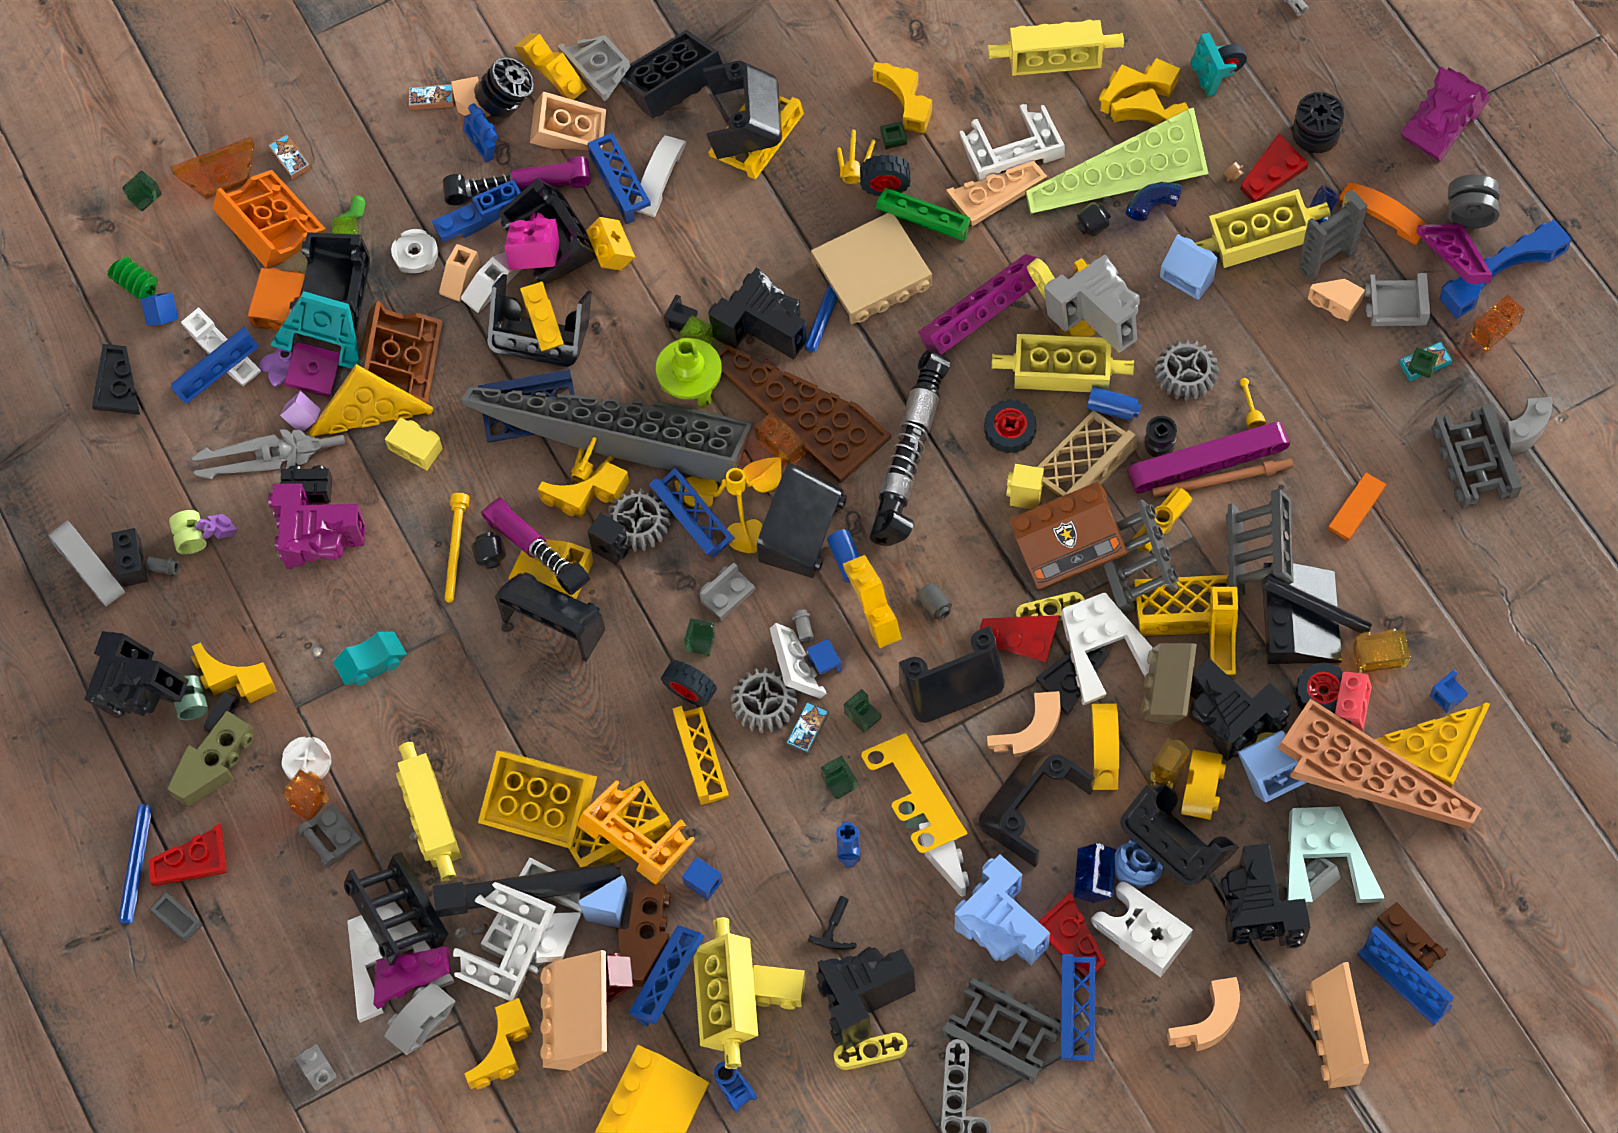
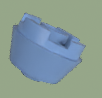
M1130 839L1128 843L1122 844L1115 853V875L1119 882H1127L1138 890L1157 881L1162 875L1163 866L1133 839Z

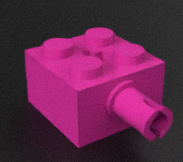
M533 213L530 221L518 220L510 223L505 243L509 270L555 266L560 245L556 219L544 218L541 213H537L535 218L536 215Z

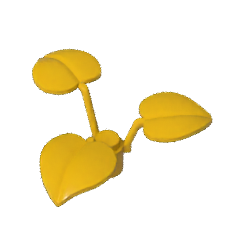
M774 457L758 460L748 464L743 470L732 468L726 473V479L722 480L719 489L714 480L697 478L695 476L686 478L709 507L713 504V497H719L725 487L729 493L737 496L741 523H733L728 527L729 532L735 538L729 545L740 552L748 554L757 552L758 537L763 525L756 519L745 522L741 493L745 490V485L746 487L752 486L755 491L760 493L775 490L781 480V458ZM680 480L675 481L677 492H680ZM684 496V503L694 508L695 498L693 496Z

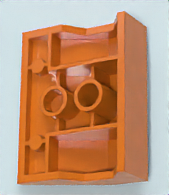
M273 170L250 177L242 188L226 194L222 188L217 189L212 209L265 268L285 262L302 249V242L306 241L307 232L324 233L326 231V228Z

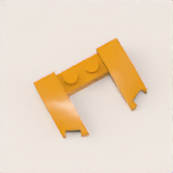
M615 781L581 814L577 826L595 840L603 836L639 863L636 870L656 885L682 857L695 839L691 837L685 840L680 830L684 829L686 824L680 819L656 844L619 817L638 796L641 789L634 786L631 793L617 790L619 781Z

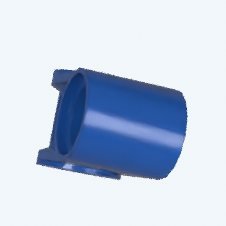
M725 1061L715 1066V1082L735 1113L751 1099H757L754 1090L742 1077L737 1068H725ZM723 1070H729L733 1073L729 1080L719 1078V1074Z

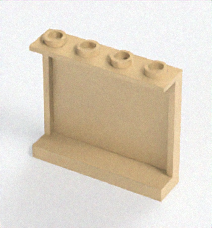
M890 213L811 250L813 265L816 269L820 268L847 311L851 325L857 322H864L869 316L877 312H884L889 306L898 302L902 303L910 296L918 292H925L932 286L931 271L895 215Z

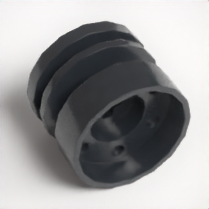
M508 57L498 58L487 70V73L476 83L474 89L475 98L479 105L492 116L499 118L510 117L533 91V77L521 62Z
M1314 92L1300 100L1296 108L1293 124V138L1300 148L1310 153H1324L1337 145L1344 120V107L1340 100L1325 92Z

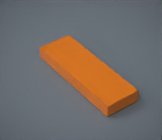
M1365 473L1330 523L1328 530L1349 542L1387 484Z

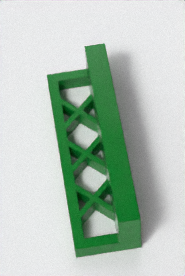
M888 188L884 189L877 200L876 209H879L882 213L893 214L896 218L964 242L967 239L970 217Z

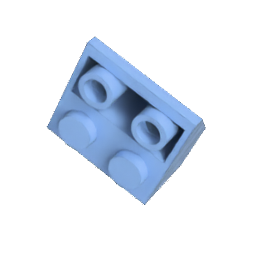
M1178 234L1161 265L1160 278L1199 300L1214 281L1218 257L1210 250L1197 246L1191 239L1184 238Z
M1282 730L1238 751L1255 796L1265 803L1307 783L1290 777L1298 761L1278 749V746L1286 736Z

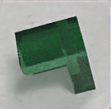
M142 170L122 187L127 200L140 211H144L162 195L157 182Z
M690 618L684 638L686 651L710 656L716 635L714 623Z
M863 689L844 703V714L863 733L881 719V714L869 703L868 694Z
M842 755L820 767L821 777L835 799H839L857 789V779Z

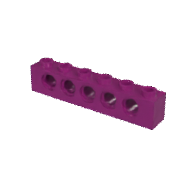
M1024 254L919 330L918 334L927 350L931 349L942 355L1034 288L1036 284L1030 276L1027 266L1038 257Z

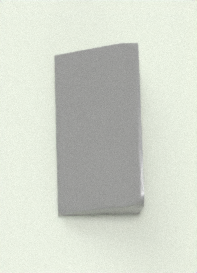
M1315 858L1305 867L1313 902L1341 878L1337 866L1326 858Z

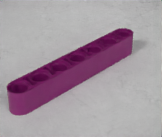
M1274 422L1135 463L1127 469L1135 492L1144 493L1151 491L1152 488L1175 484L1282 452L1290 446V442L1282 423Z

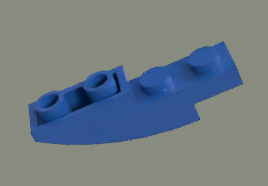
M513 179L472 197L473 203L432 220L433 227L442 243L461 234L466 238L500 219L501 217L498 212L521 192Z

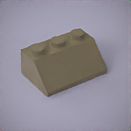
M1160 643L1149 651L1147 663L1150 664L1149 673L1146 674L1144 679L1146 695L1141 702L1143 720L1172 725L1187 716L1197 644Z

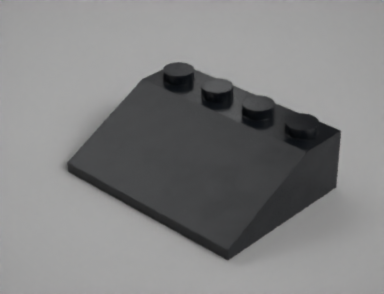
M685 30L631 63L630 68L619 84L643 112L651 118H655L664 114L666 110L674 105L682 103L690 95L700 92L703 87L709 84L703 68L723 63L717 50L688 30Z
M1264 563L1263 568L1271 567L1272 563ZM1293 563L1294 583L1290 585L1337 606L1335 571ZM1262 587L1268 664L1342 662L1339 623Z

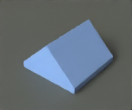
M623 875L578 901L586 921L621 928L629 899V892Z

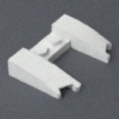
M1027 104L1020 105V111L1031 135L1030 138L992 149L978 119L971 122L974 130L967 136L963 131L959 132L967 157L978 181L986 179L988 175H999L1001 171L1033 160L1042 159L1043 164L1065 157L1064 143L1044 105H1041V113L1028 112Z
M529 858L519 876L556 870ZM580 893L548 898L582 913L578 902L580 900ZM498 912L481 942L482 950L503 959L519 921ZM535 953L528 970L537 974L539 972L537 967L543 963H536Z
M494 882L492 885L496 889L486 898L479 895L475 902L519 921L502 963L498 965L455 948L453 957H460L461 972H456L454 975L459 979L512 1001L517 999L526 978V972L556 906Z

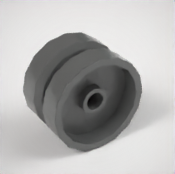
M1476 174L1464 175L1450 182L1448 186L1449 203L1447 208L1449 221L1453 224H1462L1464 228L1471 229L1484 228L1495 223L1499 218L1500 212L1498 202L1500 186L1498 182L1491 177Z

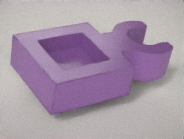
M224 514L207 516L206 519H200L195 526L196 530L202 529L205 531L202 535L204 538H210L213 534L218 539L233 537L238 530L231 523L230 518Z

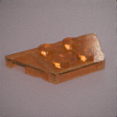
M252 136L170 168L173 175L202 197L209 199L216 196L217 189L219 188L227 192L243 186L250 178L255 143Z

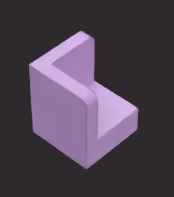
M300 391L284 405L280 416L294 429L304 432L317 420L321 410Z

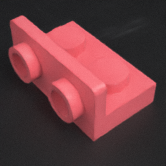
M1343 672L1335 715L1351 721V724L1360 731L1364 730L1372 688L1368 674Z

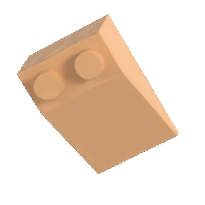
M543 92L534 103L530 143L550 149L588 150V142L604 136L606 109Z

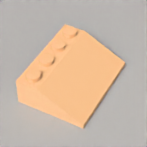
M600 950L561 959L545 966L541 973V983L543 984V995L541 997V1008L543 1009L541 1058L543 1059V1068L571 1071L607 1052L606 951Z
M1345 962L1311 981L1309 990L1306 991L1307 1004L1312 1006L1314 1015H1311L1313 1031L1317 1030L1319 1040H1316L1318 1056L1322 1055L1324 1065H1321V1074L1323 1081L1328 1082L1329 1088L1360 1084L1369 1065L1349 963Z

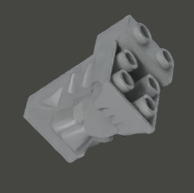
M1106 255L1093 260L1089 266L1073 274L1070 279H1067L1062 274L1044 286L1047 316L1064 332L1084 320L1119 353L1138 340L1136 314L1138 313L1140 299L1139 295L1129 290L1125 282L1117 276L1118 271Z

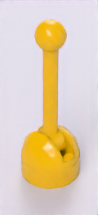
M1242 378L1240 385L1244 388L1250 409L1246 416L1247 428L1250 430L1266 425L1263 414L1254 409L1248 389L1249 380Z

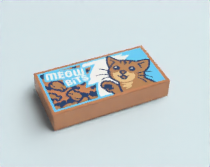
M452 84L408 87L410 110L454 107Z
M288 134L268 145L270 151L292 180L311 169L309 162Z

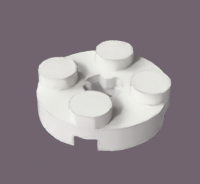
M411 229L403 232L397 241L395 239L391 248L395 264L404 273H420L431 270L435 266V261L438 257V247L435 239L421 229ZM412 248H417L420 251L416 255L409 254V251H413Z

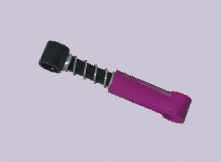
M577 156L568 159L566 163L512 170V173L508 176L503 174L501 177H495L493 175L492 178L485 179L482 177L480 180H474L473 178L469 180L465 179L462 175L451 174L443 179L444 199L449 205H461L467 201L468 197H472L473 194H481L513 179L520 192L537 178L554 187L570 185L575 188H582L591 183L589 161L585 157Z
M501 497L495 499L480 512L491 528L494 530L498 529L529 557H535L538 561H541L543 566L548 567L550 572H554L558 583L569 595L572 596L590 581L588 573L578 562L570 563L566 562L565 558L561 559L559 553H554L553 548L547 547L546 539L514 513Z

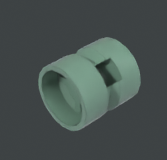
M184 676L189 681L182 701L174 703L176 714L180 720L197 719L208 712L206 698L202 695L204 692L202 682L198 676Z

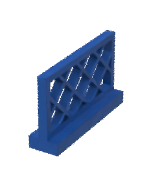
M1375 926L1370 931L1364 947L1358 952L1357 956L1435 1026L1452 1008L1451 1003L1454 996L1382 930Z

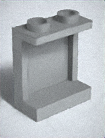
M1417 273L1416 280L1376 281L1375 275H1370L1368 283L1364 284V296L1368 297L1369 303H1366L1365 312L1366 317H1370V326H1427L1430 317L1427 273Z

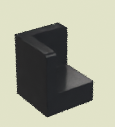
M676 294L664 315L665 325L669 329L687 335L698 315V311L683 305L681 296Z

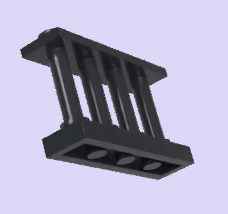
M402 852L392 856L387 867L388 869L361 879L358 878L354 869L349 870L344 881L345 892L348 896L352 897L379 946L381 956L386 958L390 966L395 964L400 953L399 950L425 940L430 942L433 949L443 946L448 936L446 928L440 918H438L434 907ZM388 879L395 880L399 890L372 900L364 889ZM401 899L407 901L411 910L385 920L381 919L376 908ZM414 919L419 922L423 931L396 941L392 939L387 930Z

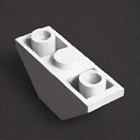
M506 251L493 256L476 273L461 296V300L479 313L491 301L492 286L500 276L507 274L508 284L522 269L509 270Z

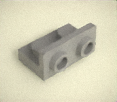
M733 563L729 567L725 566L715 580L707 582L701 588L700 600L715 617L722 621L756 591V588L739 572L738 565Z

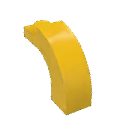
M1091 704L1093 777H1095L1093 790H1118L1119 726L1117 705Z

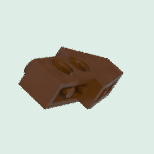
M635 881L629 929H618L620 956L630 957L633 987L644 986L670 939L669 933H662L667 930L668 918L664 917L665 908L670 907L671 893H667L665 884L657 883L655 885L654 883ZM648 907H655L657 909L652 915L644 913ZM645 931H652L654 933L649 939L641 938L642 933Z

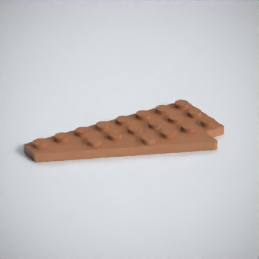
M1312 699L1308 701L1278 746L1279 750L1298 761L1290 775L1291 778L1349 794L1357 799H1366L1466 829L1472 826L1482 809Z

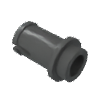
M149 557L146 569L148 572L166 573L167 576L171 577L178 573L179 562L175 561L174 558L167 560Z

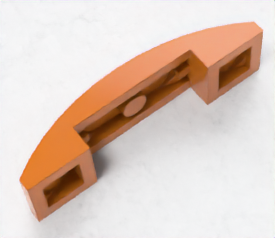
M1348 183L1337 198V202L1343 204L1344 195L1353 190L1368 205L1366 213L1397 229L1396 235L1415 245L1421 240V237L1416 233L1418 225H1427L1415 213L1398 201L1363 185Z

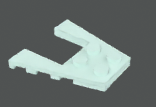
M1340 806L1293 808L1289 812L1288 841L1290 843L1289 853L1287 854V863L1289 864L1288 876L1286 877L1287 899L1285 901L1305 898L1307 906L1313 902L1304 858L1347 857L1357 903L1381 902L1384 899V895Z

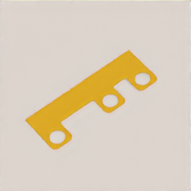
M906 733L862 752L861 757L870 770H876L893 762L911 791V794L892 803V808L897 817L902 821H906L924 813L931 824L911 835V840L919 852L926 853L968 834ZM873 751H879L884 755V759L879 764H872L868 760V755ZM904 801H909L914 804L915 809L911 814L904 815L899 812V805ZM923 833H929L934 837V842L931 846L923 847L918 843V837Z

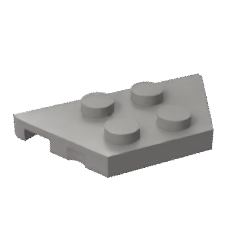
M605 35L597 36L593 39L578 40V45L565 47L564 43L558 45L559 52L565 55L569 63L604 101L609 98L630 68L629 60Z

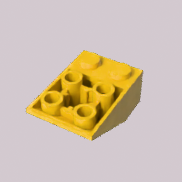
M546 539L547 547L553 548L554 553H559L561 559L565 558L566 562L570 563L576 561L589 573L594 562L590 549L570 542ZM521 550L509 575L510 580L519 573L524 574V572L533 575L537 581L569 595L558 583L554 572H550L548 567L542 565L541 561H538L535 557H529ZM581 588L577 592H575L571 597L577 599Z

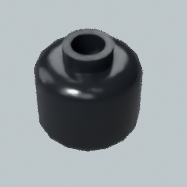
M1091 202L1077 213L1079 222L1076 223V226L1083 235L1088 233L1090 236L1095 237L1110 225L1109 219L1111 216L1101 203Z
M493 532L475 537L476 541L472 544V551L476 563L480 566H486L487 569L500 566V561L506 557L501 537L494 535Z

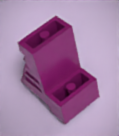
M1443 67L1439 68L1434 79V88L1427 91L1428 98L1425 101H1421L1419 109L1400 133L1404 140L1439 162L1442 161L1470 120L1475 122L1490 100L1487 94L1488 90L1485 87L1469 80L1461 72H1456L1452 68L1446 70Z
M302 483L273 484V491L269 493L268 503L269 507L273 508V515L276 518L277 529H279V536L275 537V549L279 551L280 560L284 561L287 569L305 565V561H317L319 558L336 561L343 556L345 546H364L365 522L358 504L310 505Z

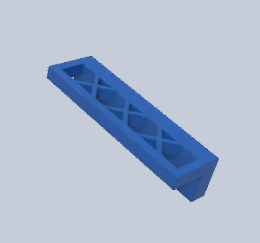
M613 133L588 142L589 156L625 223L634 222V212L651 206V202ZM611 142L613 149L610 153L601 150L600 146ZM612 159L622 162L621 170L610 166ZM622 177L632 180L630 187L620 184ZM631 194L641 196L643 201L632 205L629 198Z
M243 327L171 383V388L187 404L255 351L259 345L249 331Z
M674 468L662 480L655 478L649 484L707 555L715 558L735 539L677 468ZM675 477L681 482L680 492L671 491L667 487V484ZM684 496H693L695 498L694 509H686L683 506ZM699 513H707L709 515V527L698 524ZM713 530L722 531L726 536L718 546L712 541Z
M677 925L629 1011L640 1024L647 1027L650 1023L656 1025L704 938L702 933Z
M1062 954L1061 1058L1063 1061H1095V957H1074L1073 954ZM1075 963L1090 964V973L1083 980L1075 974ZM1075 979L1079 982V984L1076 987ZM1089 979H1090V988H1088V987L1085 985V983H1086ZM1082 986L1089 992V1000L1083 1006L1075 1000V993ZM1075 1004H1076V1006L1079 1008V1010H1078L1076 1013H1075ZM1088 1005H1089V1014H1088V1013L1086 1012V1010H1085V1008H1086ZM1081 1012L1089 1018V1025L1082 1032L1075 1026V1018ZM1074 1029H1075V1031L1079 1034L1075 1039H1074ZM1088 1031L1089 1040L1084 1036ZM1081 1038L1089 1044V1055H1074V1045Z

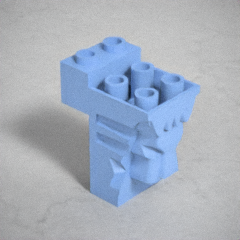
M1001 855L995 860L990 858L982 867V870H984L982 872V882L973 890V896L968 901H961L955 908L954 929L969 940L974 938L980 946L987 949L995 961H1005L1017 953L1022 960L1024 959L1032 966L1049 948L1050 932L1013 900L1021 891L1022 873Z

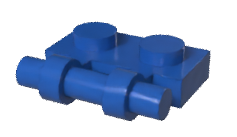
M473 103L468 107L471 114L465 116L463 131L483 160L488 162L493 160L494 150L496 149L495 141L498 139V135L495 133L496 129L493 124L488 123L483 110Z

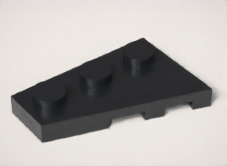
M103 344L92 403L93 410L140 415L126 346Z
M1103 646L1086 653L1096 673L1108 657L1109 652ZM1071 651L1036 677V682L1045 692L1059 691L1061 710L1067 717L1082 696L1076 681L1077 674L1075 665L1071 660Z

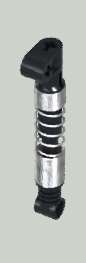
M931 349L926 350L918 362L920 373L917 384L912 387L900 424L901 428L906 431L905 433L897 434L901 441L894 445L896 449L895 455L890 456L891 460H893L892 465L887 467L889 473L884 476L879 492L880 504L871 530L870 540L881 546H891L904 541L910 535L913 528V520L903 515L902 511L909 502L915 482L913 475L918 472L916 464L921 461L920 453L925 450L923 442L928 439L927 434L930 432L940 398L938 389L940 388L941 379L946 376L951 364L949 359ZM921 435H926L924 441H920Z

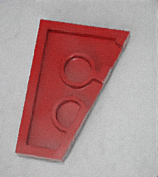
M1278 133L1244 179L1240 190L1253 203L1261 201L1308 169V163Z
M1060 615L982 618L979 630L990 626L999 649L1047 662Z
M1070 892L1038 922L1050 932L1049 944L1061 956L1062 954H1073L1074 957H1095L1097 973L1106 965V961L1093 935H1091L1086 926L1085 920L1081 912H1079ZM1075 963V970L1085 978L1090 973V964Z

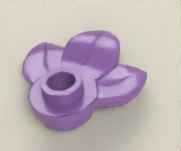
M294 347L291 351L277 348L275 353L268 354L261 360L259 369L263 372H268L269 380L273 387H277L285 381ZM288 352L289 356L283 358L282 354Z

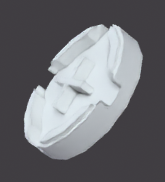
M299 737L291 741L282 754V768L287 777L293 782L302 785L314 784L323 779L331 766V754L327 746L315 737Z

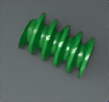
M128 256L115 261L107 271L108 278L119 284L123 289H126L128 293L133 294L135 298L140 299V301L141 298L155 295L158 278L152 276L149 271H145L144 267H138V263L132 261Z

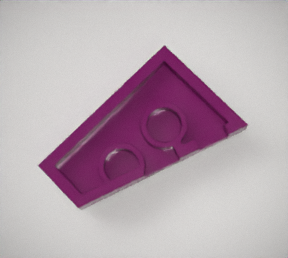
M447 946L398 956L395 964L391 966L386 959L377 960L373 1005L379 1009L386 1005V1001L394 997L399 999L407 995L406 991L418 985L423 987L448 974L450 969V950Z

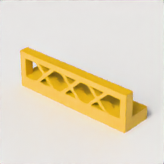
M682 706L672 708L700 805L729 798L702 707L685 712ZM699 715L701 723L697 730L689 727L686 719ZM697 737L706 740L708 743L703 752L694 748L693 743ZM704 758L714 763V768L710 774L702 771L700 768ZM710 781L719 784L722 792L708 795L707 786Z

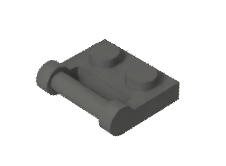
M333 803L309 821L300 824L297 828L300 836L305 837L322 858L321 862L326 868L335 864L363 843ZM319 827L336 850L329 852L313 830Z

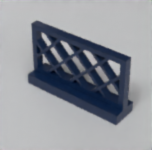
M570 370L478 385V388L500 389L501 393L504 394L515 390L522 391V395L535 396L536 392L546 393L547 397H554L559 390L569 388L570 395H575ZM482 413L487 443L536 435L526 430L517 431L512 425L491 417L492 419L489 422L488 415ZM495 421L506 427L501 434L491 436L490 428Z

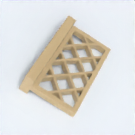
M1092 411L1037 466L1038 468H1044V470L1055 469V477H1043V485L1060 497L1097 481L1101 485L1138 448L1136 434L1130 430L1125 432L1096 411ZM1094 420L1102 424V429L1088 431V426ZM1117 434L1120 436L1116 442L1106 443V435ZM1103 435V443L1089 445L1090 436ZM1086 437L1087 445L1073 446L1072 442L1076 438ZM1104 449V454L1100 458H1090L1091 450ZM1087 451L1088 459L1074 460L1073 452ZM1063 453H1070L1071 461L1057 462V457ZM1088 465L1089 470L1085 474H1075L1074 466ZM1071 467L1072 475L1058 476V468ZM1073 481V486L1065 492L1059 488V482Z

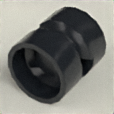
M1167 416L1153 417L1146 427L1144 440L1146 451L1153 457L1172 453L1177 436L1176 423Z

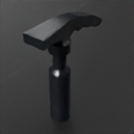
M839 897L830 917L829 927L823 933L824 938L810 935L808 942L828 949L849 950L856 948L857 944L853 942L850 944L843 942L841 944L837 941L835 943L831 941L834 936L833 931L838 926L849 900L846 897Z

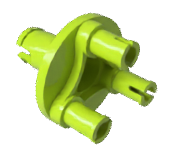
M682 338L666 346L656 362V376L661 390L680 399L697 398V403L701 407H707V401L709 405L711 404L712 390L718 384L722 373L721 360L717 351L707 342L694 338Z

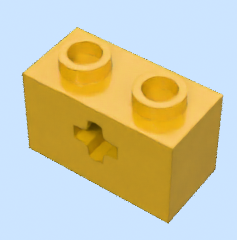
M599 217L586 230L602 268L621 271L635 258L619 220Z

